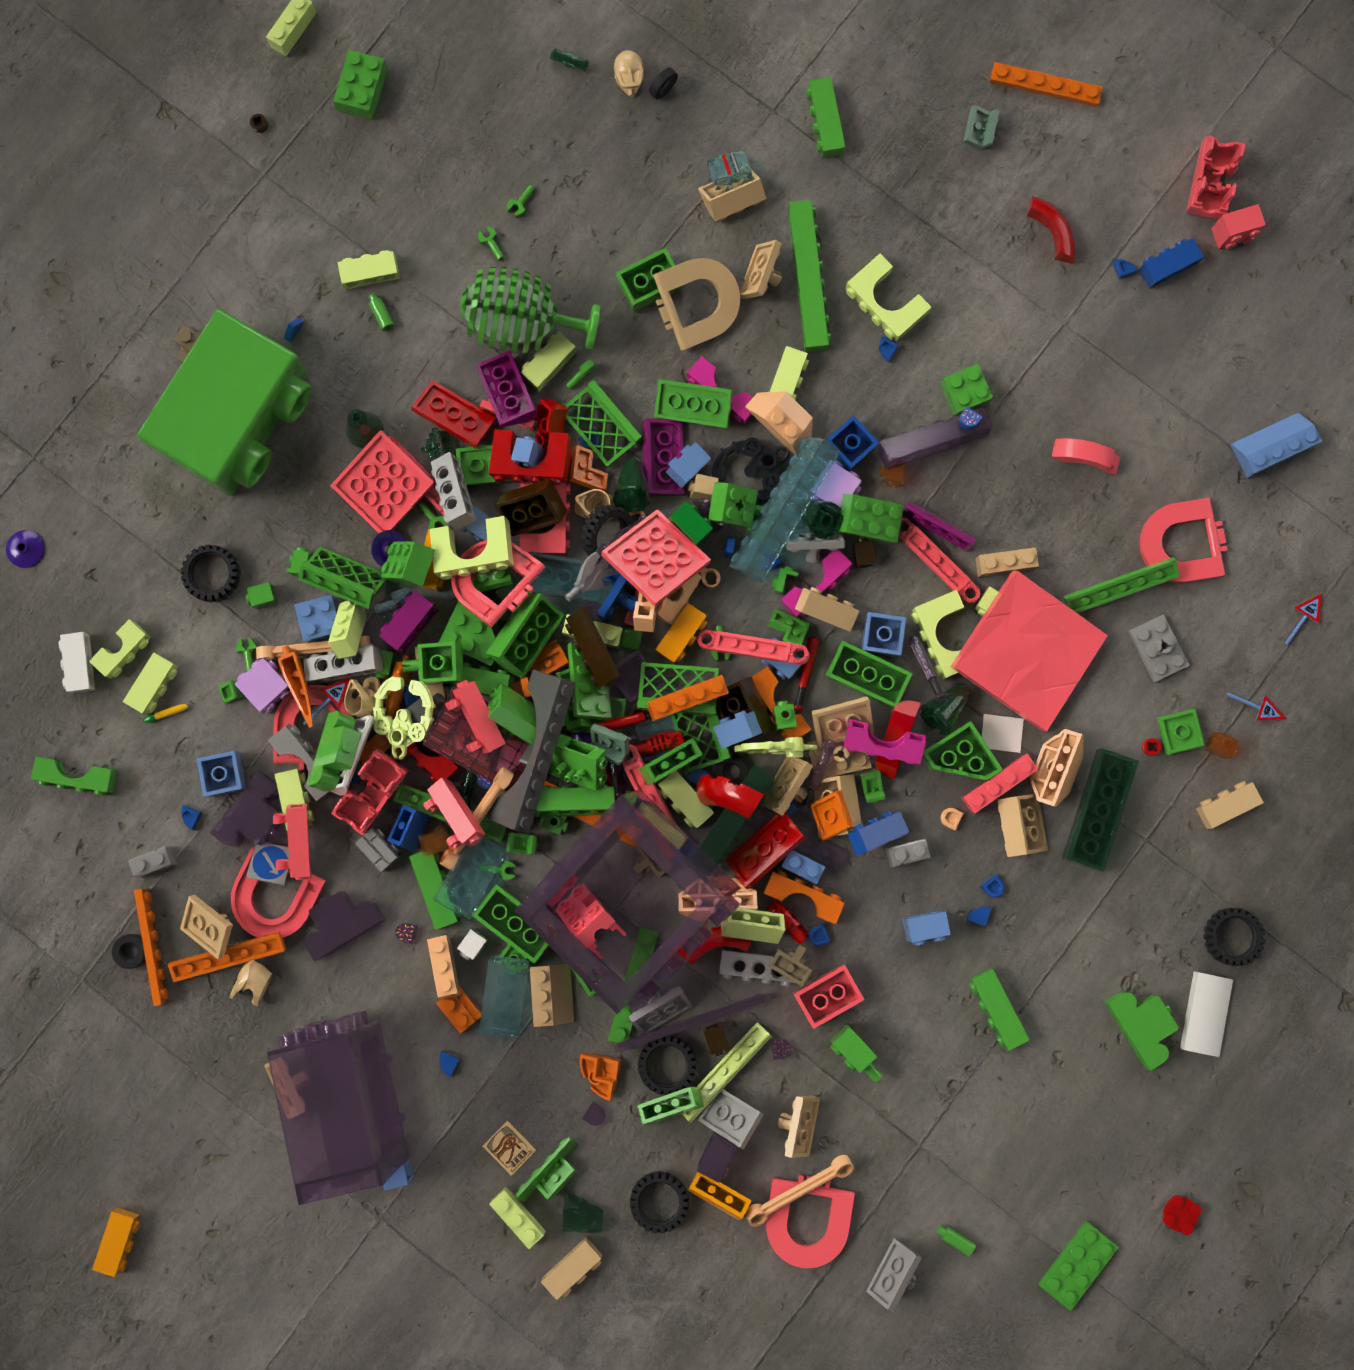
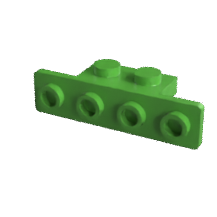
M571 1137L562 1140L559 1148L545 1159V1163L532 1173V1177L527 1183L519 1187L515 1197L521 1201H526L538 1189L547 1200L551 1201L577 1172L565 1157L578 1142Z

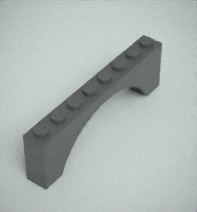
M537 670L532 671L527 687L533 698L536 710V735L532 753L518 781L506 793L497 797L489 809L487 818L512 830L529 833L576 683Z

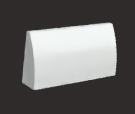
M368 715L355 719L353 730L361 732V738L353 766L350 770L339 772V782L331 792L340 796L346 794L373 726V716Z
M1194 971L1180 1049L1216 1057L1220 1056L1233 984L1232 979Z

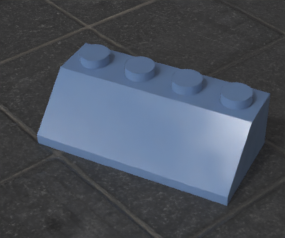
M1296 413L1230 445L1246 477L1249 478L1315 447L1322 442V439L1314 424L1300 413Z

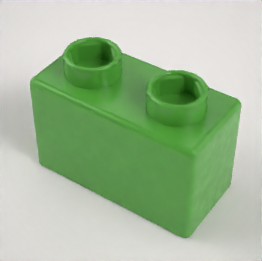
M217 309L139 430L137 438L158 455L228 496L234 494L239 484L246 488H251L260 480L269 465L272 452L271 449L264 445L280 419L289 424L293 423L308 404L312 393L311 384L305 381L308 373L294 352L227 312Z

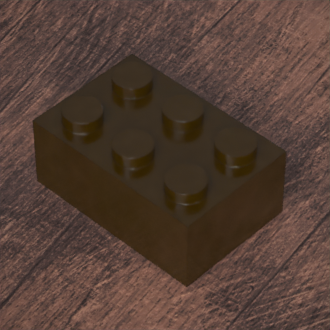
M550 478L502 493L495 503L500 516H505L509 521L512 537L559 523L567 512Z
M752 676L728 686L729 694L716 699V709L721 720L729 716L732 720L735 718L734 714L744 710L746 714L754 711L762 733L733 744V748L736 745H741L775 730Z

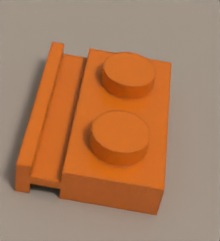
M557 639L544 646L529 669L531 674L533 670H537L551 675L569 665V661Z
M459 985L460 996L439 1000L436 1004L461 1034L483 1014Z

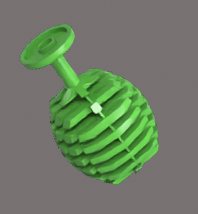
M490 267L488 279L482 280L483 269L478 270L475 284L469 287L468 283L461 295L460 312L462 320L465 318L468 322L467 336L472 339L473 329L479 332L477 344L483 345V339L486 336L489 338L488 348L494 349L495 341L500 342L499 351L505 352L506 343L511 344L510 353H516L518 344H523L522 353H528L530 342L535 341L534 351L540 350L542 338L547 334L549 337L555 326L585 331V348L588 350L593 349L600 315V305L594 304L592 306L588 320L559 315L556 301L552 303L550 300L551 285L546 282L544 292L539 290L540 276L535 275L534 283L531 285L529 284V272L524 271L523 280L521 281L517 280L518 269H513L511 278H506L507 268L502 267L500 277L494 278L496 267Z

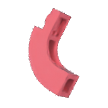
M1056 439L1052 452V457L1062 463H1082L1094 466L1110 475L1117 474L1120 456L1115 454L1114 449L1105 445L1079 439Z

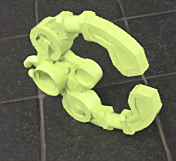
M391 677L374 694L376 702L375 707H373L375 720L373 725L376 733L385 735L392 744L391 749L394 758H398L396 749L401 748L402 754L399 756V759L402 760L407 753L408 746L414 742L426 740L434 721L432 716L433 708L436 707V704H434L430 690L422 681L411 680L409 691L413 695L420 696L423 702L422 706L426 707L425 716H421V722L412 723L411 712L408 709L398 710L394 720L392 717L386 716V708H383L384 699L388 698L390 691H399L404 688L403 678Z
M801 737L785 738V741L780 742L767 741L764 743H745L734 746L735 752L786 754V758H802L803 751L817 750L818 748L817 745L804 744Z

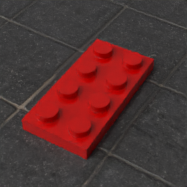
M434 380L429 383L411 409V411L475 449L496 422V417Z
M786 812L783 816L777 813L732 853L725 862L746 889H750L802 843L806 837Z

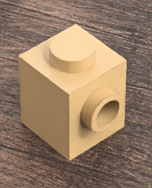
M696 474L694 479H690L688 491H691L690 498L711 502L714 482H718L719 478Z

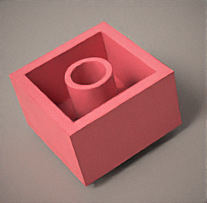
M1259 204L1222 215L1211 229L1218 249L1224 247L1230 249L1235 247L1237 243L1243 242V244H1247L1255 240L1256 235L1261 233L1266 224Z

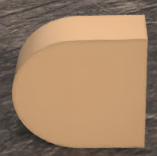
M947 808L941 813L940 819L944 826L956 831L964 813L954 808Z

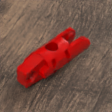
M776 899L767 907L769 912L784 914L785 932L795 942L802 944L808 938L809 934L801 925V922L780 901Z

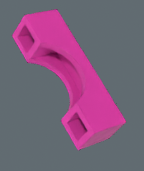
M701 356L687 372L688 382L717 387L714 380L716 367ZM747 392L732 396L730 412L734 421L737 423L741 422L744 425L753 416L745 408L753 398Z
M840 550L832 551L822 560L821 565L824 577L823 581L815 588L821 590L822 593L827 589L831 591L838 584L836 580L840 576L844 578L851 572L849 568L852 563ZM794 587L780 601L796 618L799 615L801 617L806 615L795 609L803 590L798 587Z
M849 719L843 748H847L852 752H866L871 756H884L889 760H903L908 764H920L926 744V735L906 732L898 740L882 741L872 734L868 723Z

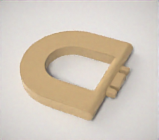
M696 258L653 275L661 295V299L656 300L657 306L664 305L658 308L663 323L670 321L669 324L665 325L666 330L673 328L681 351L722 334L734 322L740 306V291L735 277L723 264L712 259ZM697 279H705L711 282L718 292L719 300L716 310L709 317L682 327L669 291Z

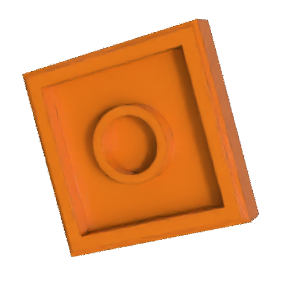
M841 790L835 791L810 804L822 841L829 840L854 827Z

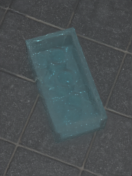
M530 551V555L546 567L530 585L534 589L533 592L544 596L566 599L565 595L575 587L574 583L578 578L584 560ZM603 588L579 593L572 600L600 605Z

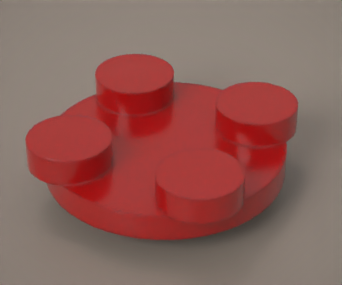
M1174 1195L1164 1206L1162 1221L1172 1230L1190 1235L1201 1214V1207L1186 1197Z

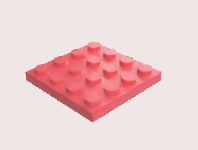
M380 430L330 486L380 533L385 530H394L436 482L384 431Z
M658 509L601 553V556L654 607L710 564L711 561Z

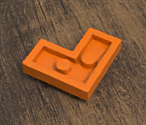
M576 445L573 448L570 481L590 489H600L605 492L608 473L592 468L593 451Z

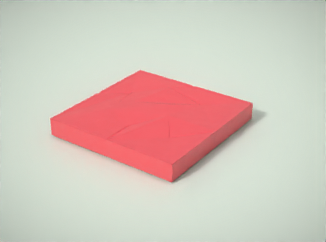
M1012 571L952 663L951 668L1039 730L1048 731L1108 635L1019 571Z

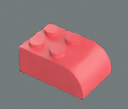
M845 965L827 972L792 992L813 1029L864 1000Z

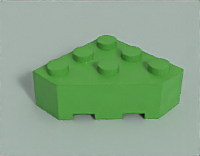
M458 600L439 643L452 641L462 643L464 656L493 669L496 665V661L486 654L496 639L493 627L488 626Z
M971 721L924 750L922 759L929 770L982 782L989 780L1003 770Z

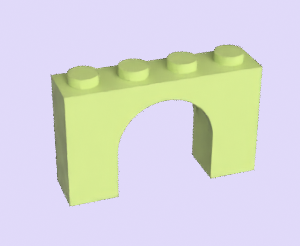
M880 253L847 282L845 289L850 298L857 300L861 310L865 313L868 312L872 316V321L885 330V335L890 340L893 339L897 342L929 314L931 306L919 294L903 308L895 311L883 309L876 303L873 290L891 273L893 268Z
M500 516L485 519L487 545L484 551L473 559H462L457 556L454 531L449 526L430 529L431 548L435 550L432 558L434 574L443 580H447L456 575L469 576L473 572L487 573L491 569L504 570L508 566H513L510 523L506 517Z
M957 590L915 607L911 614L914 623L918 624L921 629L919 634L922 641H926L929 647L927 653L930 659H934L936 666H934L935 671L943 680L958 674L957 671L951 668V665L960 651H950L940 645L936 638V626L940 619L964 608Z

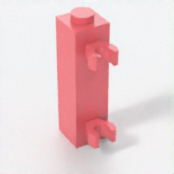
M466 679L456 684L457 688L452 690L456 698L446 702L445 705L448 710H452L460 705L477 739L466 745L468 751L474 752L481 748L483 753H489L506 744L495 721L488 718L489 709L475 681L468 682Z
M441 777L427 789L432 799L427 800L423 804L425 809L435 812L439 808L455 832V835L450 836L446 840L449 847L454 846V848H458L461 844L468 846L478 844L485 835L484 830L453 782Z
M308 803L288 804L285 814L275 813L273 816V824L287 823L289 859H277L276 870L290 869V878L295 877L296 880H304L311 876Z

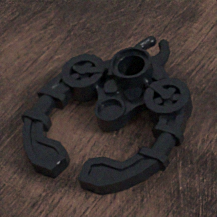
M751 437L747 440L734 441L729 447L720 449L721 452L716 457L712 467V476L719 478L718 482H723L726 479L723 464L725 460L729 459L728 455L735 451L737 454L741 453L740 451H744L747 456L752 457L744 469L745 475L749 478L763 477V489L758 491L759 495H757L756 504L762 501L766 502V499L780 488L781 481L778 476L780 465L788 460L790 452H786L783 458L778 456V452L780 450L787 451L786 446L770 449L761 445L757 438ZM765 457H772L774 463L771 466H765L763 460Z

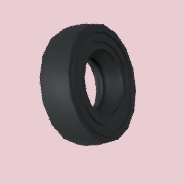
M668 67L664 69L652 82L649 93L654 99L657 100L664 97L676 83L678 74L673 68Z
M732 755L733 760L716 764V778L717 776L727 778L724 772L725 768L728 765H736L740 773L736 779L731 780L732 784H745L748 780L749 767L740 756Z
M136 934L121 936L112 947L113 960L122 968H137L146 960L142 937ZM127 944H133L137 948V954L133 959H127L123 955V949Z

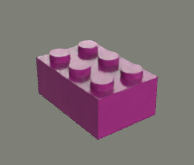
M416 591L413 594L409 593L402 608L396 609L392 615L393 619L389 624L386 623L380 630L381 634L379 637L402 655H404L439 611L431 602Z

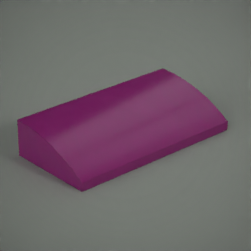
M510 350L476 365L501 427L524 423L539 417Z
M646 418L642 421L644 496L684 495V486L681 488L666 473L670 468L668 463L675 456L678 459L682 456L680 453L683 450L682 421Z
M908 501L903 510V517H907L910 521L966 552L973 546L976 537L911 501Z

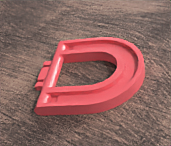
M1204 498L1169 504L1157 510L1145 522L1140 534V552L1145 564L1150 566L1170 559L1162 546V537L1168 527L1205 520L1212 557L1186 562L1176 561L1180 577L1169 580V582L1188 583L1226 576L1221 552L1228 551L1227 546H1220V544L1226 543L1224 529H1217V527L1223 526L1222 521L1215 522L1211 499Z
M487 540L471 546L459 558L473 559L479 556L484 551ZM512 543L514 565L509 567L524 578L499 605L474 587L476 572L471 573L469 576L456 575L451 578L452 589L459 602L490 627L508 609L511 612H515L517 608L513 604L519 607L529 596L525 591L527 590L530 593L534 591L530 585L546 568L540 561L514 543Z
M307 685L311 706H321L329 698L320 690L327 686ZM292 693L282 700L277 708L274 717V734L289 723L292 726H296V721L301 711ZM344 699L340 708L332 700L325 706L329 712L339 711L355 718V716L347 712ZM273 748L274 764H299V769L305 770V762L300 757L293 754L279 755Z
M253 846L232 888L231 907L234 917L246 932L255 937L281 931L283 938L288 937L301 929L307 922L326 884V880L311 873L310 877L302 881L289 910L279 918H266L257 911L254 905V893L260 881L246 878L255 848Z
M804 1175L798 1176V1182L772 1178L769 1201L802 1183ZM828 1181L824 1186L821 1185L806 1193L832 1198L826 1233L821 1240L814 1244H800L789 1235L787 1220L790 1203L767 1215L766 1232L773 1250L785 1262L800 1268H816L832 1261L846 1244L855 1192L830 1188L831 1181Z

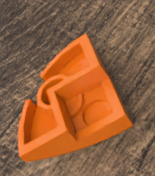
M581 1053V1072L583 1077H588L589 1082L592 1084L591 1090L601 1098L611 1101L617 1085L622 1060L604 1055Z

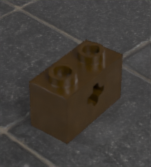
M722 1022L704 1027L703 1032L710 1053H715L716 1056L727 1053L726 1049L730 1047Z

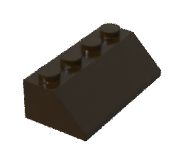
M586 606L581 607L566 618L568 623L565 624L569 635L574 634L576 641L573 643L578 653L582 651L585 657L582 661L587 670L591 669L593 673L591 679L595 687L599 686L602 690L622 680Z

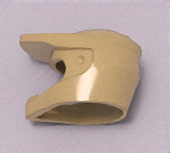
M626 50L621 52L615 59V79L618 86L630 98H633L643 82L644 68L640 56L633 51Z
M592 489L575 497V513L585 519H590L589 514L591 512L595 513L594 510L596 508L601 509L600 506H616L613 497L600 489Z
M378 677L365 679L363 686L355 679L349 681L344 697L345 708L349 714L358 718L368 715L374 717L373 707H375L376 702L374 694L380 688V679ZM357 689L359 694L357 698L353 699L352 693Z
M255 960L249 961L241 968L229 998L232 999L240 990L245 992L246 989H250L253 992L251 1003L259 1006L273 974L264 965Z

